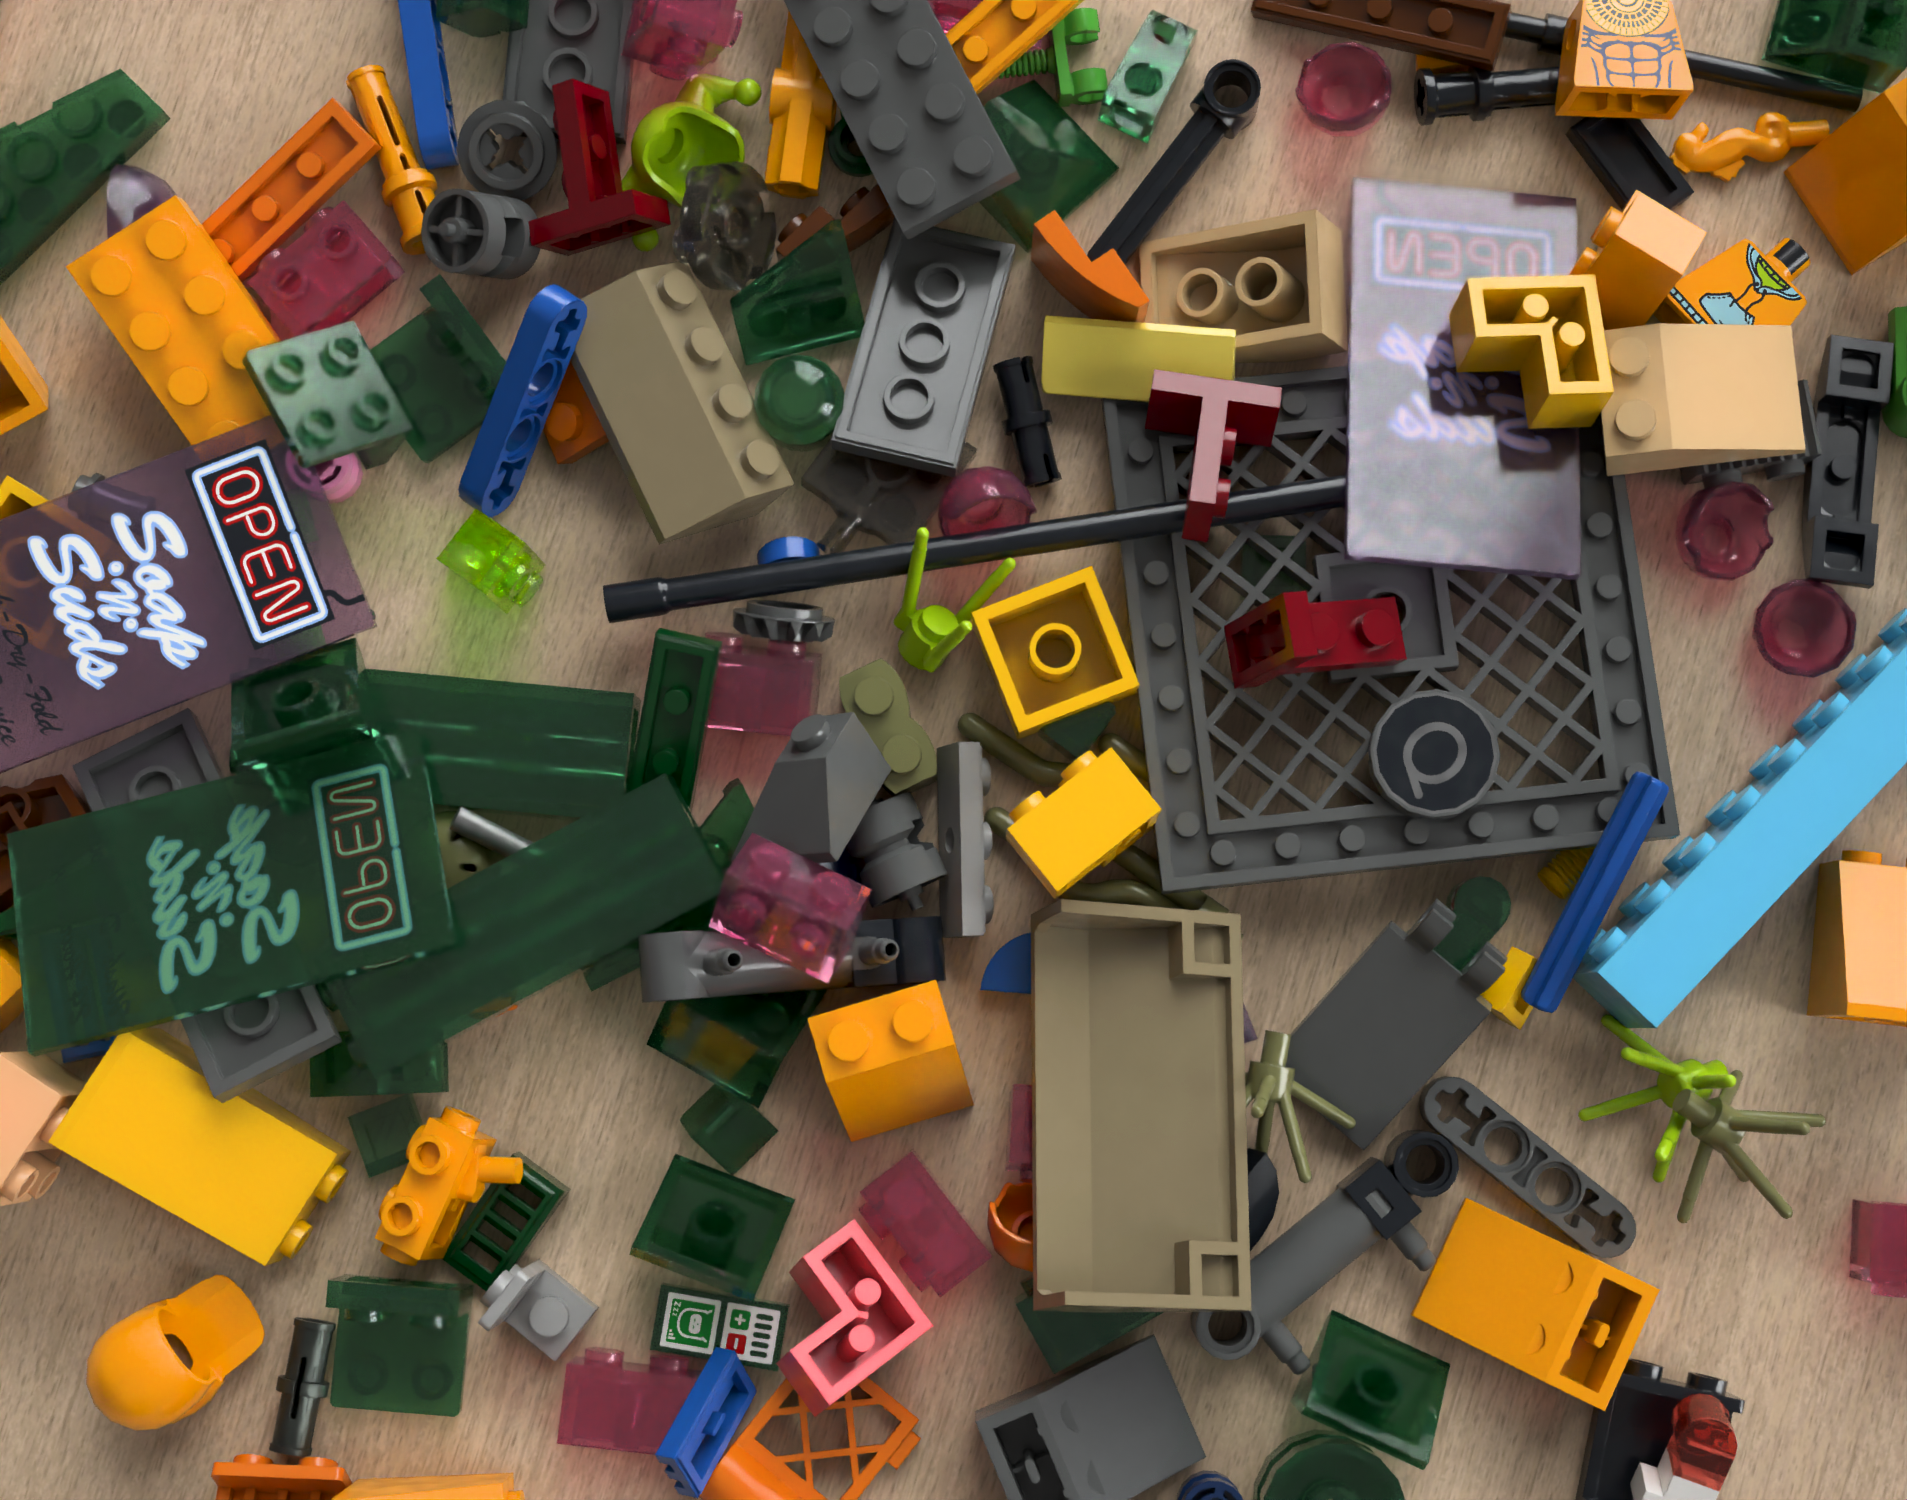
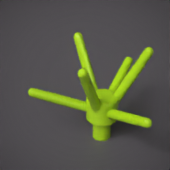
M1604 1015L1601 1018L1603 1026L1630 1046L1621 1050V1057L1639 1066L1659 1072L1657 1085L1584 1108L1579 1111L1578 1117L1581 1121L1585 1122L1658 1099H1662L1669 1108H1672L1674 1099L1684 1089L1691 1090L1707 1101L1711 1097L1713 1089L1733 1087L1736 1084V1078L1728 1074L1726 1066L1719 1060H1712L1701 1064L1697 1060L1687 1059L1675 1064L1614 1017ZM1674 1110L1654 1154L1657 1163L1653 1172V1179L1658 1183L1663 1182L1666 1178L1680 1133L1687 1120Z

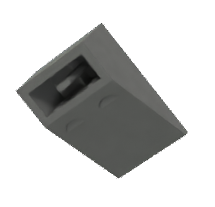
M1154 1334L975 1411V1422L1008 1500H1129L1206 1457Z

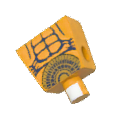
M1580 0L1567 20L1564 29L1555 116L1672 120L1693 91V81L1672 2L1669 0Z

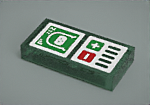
M662 1283L650 1350L709 1360L715 1347L735 1350L743 1366L778 1372L779 1367L776 1363L781 1359L790 1304Z

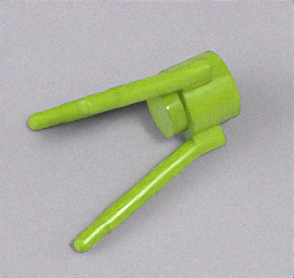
M921 527L916 532L902 606L893 623L903 631L898 641L899 652L903 659L911 666L920 670L935 672L944 663L949 653L972 630V624L969 621L971 619V612L980 609L999 588L1005 578L1015 568L1016 561L1010 557L1005 559L956 615L940 605H930L917 610L916 604L929 538L928 529Z

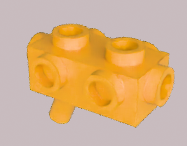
M445 1106L440 1117H429L427 1123L421 1125L411 1137L406 1150V1159L409 1160L399 1184L394 1185L387 1192L381 1203L378 1216L382 1222L375 1235V1239L383 1242L380 1252L393 1260L410 1266H416L418 1260L443 1259L468 1203H475L479 1200L485 1189V1183L519 1184L523 1176L522 1159L519 1157H489L497 1139L478 1131L481 1120L460 1109Z

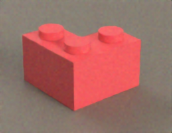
M855 1219L803 1256L789 1271L826 1323L787 1352L776 1364L814 1417H816L933 1327L932 1323Z

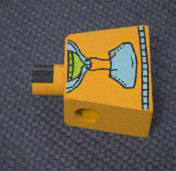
M1745 238L1681 278L1653 315L1661 323L1791 325L1807 304L1805 296L1791 282L1810 266V258L1806 251L1790 238H1783L1766 255L1752 241Z

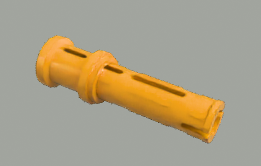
M368 65L358 68L347 76L346 84L348 89L351 90L366 131L382 147L375 154L385 178L381 191L382 199L385 205L393 207L403 233L400 238L403 252L410 255L425 254L421 235L422 221L427 207L435 198L434 192L437 189L436 179L427 169L420 167L404 121L400 116L386 80L384 68L380 65Z

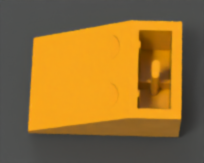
M1465 1197L1436 1258V1263L1433 1265L1412 1310L1411 1316L1605 1411L1660 1289Z

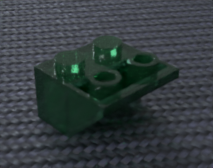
M1778 0L1761 60L1844 84L1862 87L1865 90L1881 94L1907 67V0Z
M722 918L714 931L741 928ZM829 989L665 1001L647 1041V1045L759 1108L808 1027L807 1018L814 1016Z

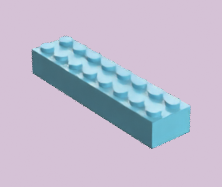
M1907 608L1898 612L1880 630L1878 636L1884 641L1880 647L1874 650L1868 657L1863 653L1858 655L1838 674L1835 681L1841 688L1825 702L1817 699L1798 716L1792 724V727L1798 731L1797 735L1782 748L1777 744L1773 745L1751 766L1749 773L1755 779L1738 794L1734 790L1728 792L1709 810L1705 818L1712 824L1695 840L1687 836L1668 853L1662 861V864L1668 871L1651 886L1646 882L1639 885L1622 902L1618 909L1625 916L1608 932L1602 928L1597 930L1573 979L1625 1027L1657 1028L1907 763Z

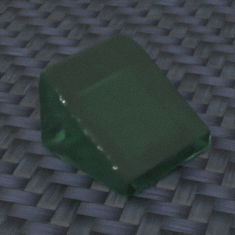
M1109 701L1047 724L1039 729L1038 735L1067 759L1074 762L1091 748L1113 720L1116 714V707Z
M726 1076L721 1077L680 1118L681 1124L690 1137L732 1176L778 1132L777 1128Z

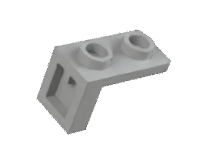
M538 1259L524 1268L515 1264L509 1272L504 1270L480 1300L489 1309L479 1320L478 1324L487 1331H490L505 1321L553 1361H557L599 1307Z

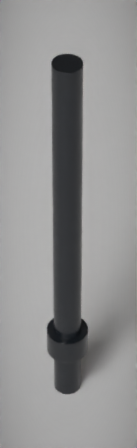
M1511 12L1504 37L1538 44V51L1561 56L1564 29L1569 18L1547 13L1545 18L1541 19ZM1685 50L1691 77L1851 112L1858 110L1862 100V87Z

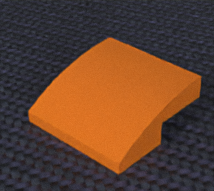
M1056 210L1034 223L1031 260L1048 282L1066 300L1091 319L1145 322L1150 300L1114 248L1091 262Z

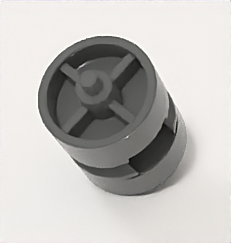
M458 188L449 189L437 195L427 207L421 228L422 243L431 262L443 271L497 279H515L529 271L538 258L540 248L531 246L528 223L530 220L537 219V215L527 203L517 198Z
M906 792L887 800H883V798L876 800L874 798L845 847L850 857L863 858L866 863L859 873V877L872 908L899 898L901 902L907 900L912 911L924 906L919 894L924 892L923 887L948 875L939 852L933 846V843L920 842L917 837L924 827V823L912 792Z

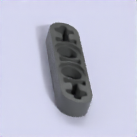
M1443 1076L1433 1079L1424 1087L1420 1095L1419 1110L1426 1124L1581 1249L1598 1257L1613 1258L1622 1255L1631 1247L1636 1237V1223L1627 1207L1472 1083L1459 1077ZM1459 1089L1463 1094L1459 1105L1472 1117L1479 1118L1483 1108L1490 1113V1117L1475 1127L1468 1144L1462 1140L1461 1135L1471 1129L1469 1126L1455 1117L1449 1116L1443 1122L1437 1117L1442 1107L1435 1098L1440 1091L1446 1094H1453ZM1499 1127H1506L1511 1130L1519 1143L1515 1158L1503 1165L1491 1162L1484 1151V1141L1488 1133ZM1557 1168L1568 1178L1569 1193L1561 1203L1553 1206L1546 1205L1537 1197L1535 1183L1538 1176L1544 1170ZM1585 1190L1592 1194L1590 1199L1582 1203L1594 1214L1607 1217L1611 1212L1616 1216L1611 1226L1618 1234L1613 1241L1601 1238L1594 1243L1591 1238L1595 1234V1228L1579 1215H1573L1570 1225L1564 1221V1217L1572 1213L1580 1205Z

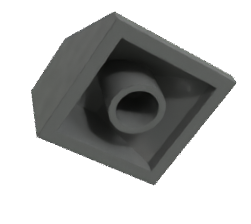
M854 712L824 716L815 714L803 718L791 732V739L775 762L731 858V862L737 870L838 861L891 771V767Z

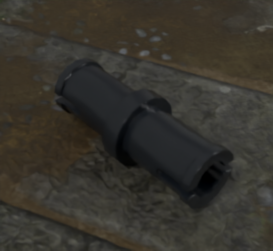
M1024 356L1021 360L1020 357L1008 359L993 366L994 373L997 374L1007 419L1002 421L1004 434L1012 436L1023 489L1048 485L1062 479L1061 473L1058 472L1047 427L1053 424L1050 410H1043L1032 365L1034 364L1032 356Z

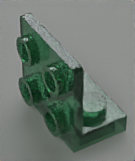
M440 274L420 288V291L431 306L353 363L354 371L424 463L432 462L482 425L506 364L504 358Z
M354 320L249 350L242 359L243 365L287 445L302 468H308L354 452L357 453L366 470L385 464L414 429Z
M344 1274L328 1280L325 1307L339 1308L330 1396L331 1405L340 1408L455 1417L460 1414L463 1402L474 1285Z

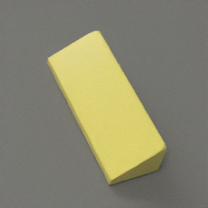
M1045 315L1041 376L1042 391L1047 394L1149 402L1154 369L1234 381L1236 330Z

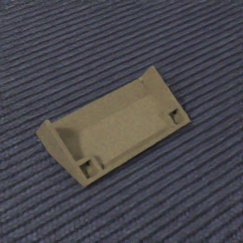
M1060 899L1031 914L1033 1311L1094 1313L1252 1311L1241 914Z

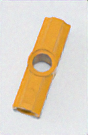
M789 11L781 68H775L771 86L769 123L773 126L767 153L765 188L768 191L780 194L782 197L805 199L806 197L819 196L827 131L831 132L834 127L837 103Z

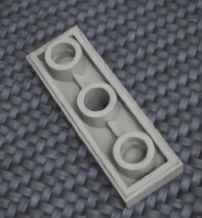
M956 742L937 748L939 855L948 872V875L939 879L940 916L942 918L943 938L984 936L986 932L985 924L991 921L994 909L993 894L990 887L985 885L984 860L989 858L992 850V831L989 823L983 822V796H986L990 789L991 769L988 760L982 758L980 742Z

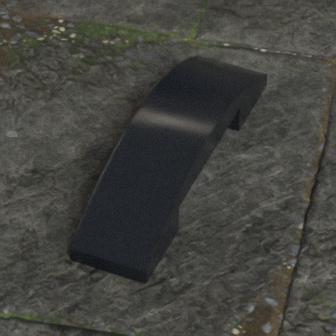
M1832 334L1827 338L1813 404L1822 455L1805 465L1806 473L1804 476L1802 543L1806 580L1867 589L1874 586L1879 524L1871 523L1880 412L1889 404L1894 343Z

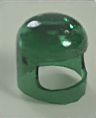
M791 355L776 360L762 373L755 387L754 408L760 424L771 435L774 443L790 451L808 452L823 447L831 441L836 421L842 413L844 403V390L838 375L828 364L812 356Z

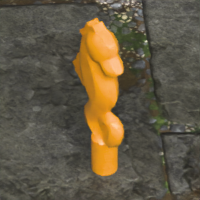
M1767 112L1757 120L1754 132L1737 127L1724 131L1703 143L1709 128L1705 123L1701 122L1691 133H1683L1677 137L1669 159L1683 175H1686L1689 171L1694 173H1710L1712 177H1717L1726 183L1731 178L1736 177L1739 169L1745 165V162L1742 160L1744 156L1752 157L1761 162L1781 160L1793 147L1813 146L1820 143L1829 135V124L1826 119L1790 122L1785 115L1778 112Z

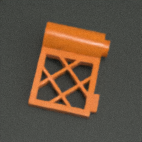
M867 1377L857 1386L871 1398L852 1400L850 1390L844 1395V1401H835L825 1409L845 1408L848 1447L810 1452L807 1412L811 1411L799 1395L798 1406L779 1408L794 1390L793 1386L785 1378L735 1442L720 1458L699 1498L702 1500H828L814 1488L811 1460L849 1455L852 1483L839 1500H857L886 1462L897 1470L921 1440L912 1431L919 1419ZM880 1404L900 1421L882 1444L856 1446L853 1407ZM799 1413L803 1453L775 1456L755 1439L772 1416ZM876 1452L859 1473L857 1454ZM804 1460L805 1480L785 1463Z

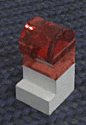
M1701 1393L1689 1395L1679 1401L1673 1409L1671 1423L1674 1433L1668 1442L1658 1467L1639 1462L1630 1483L1633 1500L1717 1499L1736 1456L1738 1446L1736 1436L1731 1426L1728 1409L1722 1401L1712 1395Z

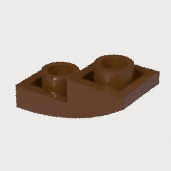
M878 183L870 191L866 187L857 190L841 208L839 214L843 218L839 222L821 205L808 217L804 213L794 217L783 228L777 239L781 243L775 249L779 266L787 274L818 267L850 253L886 229L893 222L895 216Z

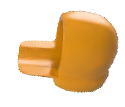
M214 1275L175 1298L150 1303L112 1325L96 1341L87 1359L86 1385L94 1406L111 1422L136 1431L159 1429L167 1424H174L196 1413L215 1396L223 1385L225 1376L250 1357L263 1343L265 1336L264 1326L249 1298L232 1279L225 1275ZM165 1334L176 1335L185 1345L193 1361L190 1370L173 1351L164 1336Z

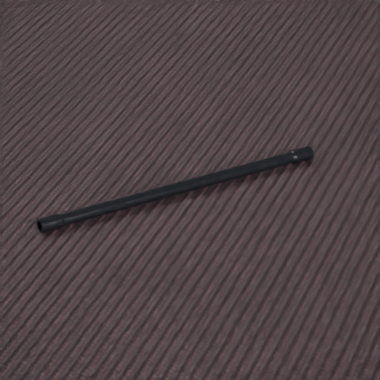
M1428 458L1376 466L1365 471L1367 476L1375 479L1380 487H1383V483L1377 478L1374 470L1381 474L1385 482L1388 478L1395 482L1393 470L1406 472L1410 479L1401 474L1395 475L1398 480L1406 483V485L1402 484V486L1408 492L1398 483H1396L1397 488L1395 491L1387 487L1385 490L1379 487L1375 489L1371 484L1368 489L1364 486H1368L1363 472L1229 492L1225 519L1213 517L1211 527L1367 503L1382 505L1434 497L1435 488L1433 484L1435 485V477L1432 463ZM1369 479V481H1370L1374 486H1376L1375 483H1374L1372 480ZM1390 482V487L1394 489V485ZM1415 483L1425 484V487L1415 486ZM1187 499L929 538L923 572L1004 560L1009 557L1017 558L1179 533L1183 531ZM915 541L669 579L654 577L603 585L606 614L609 623L661 616L679 609L908 574Z

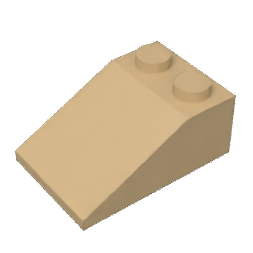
M1317 209L1142 242L1139 246L1141 289L1150 300L1144 323L1236 330L1235 364L1290 362L1348 352L1342 231Z
M1657 323L1604 330L1614 393L1600 413L1607 476L1805 453L1791 325Z

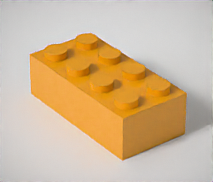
M174 195L66 266L203 463L263 439H266L272 455L332 415V412L186 201Z

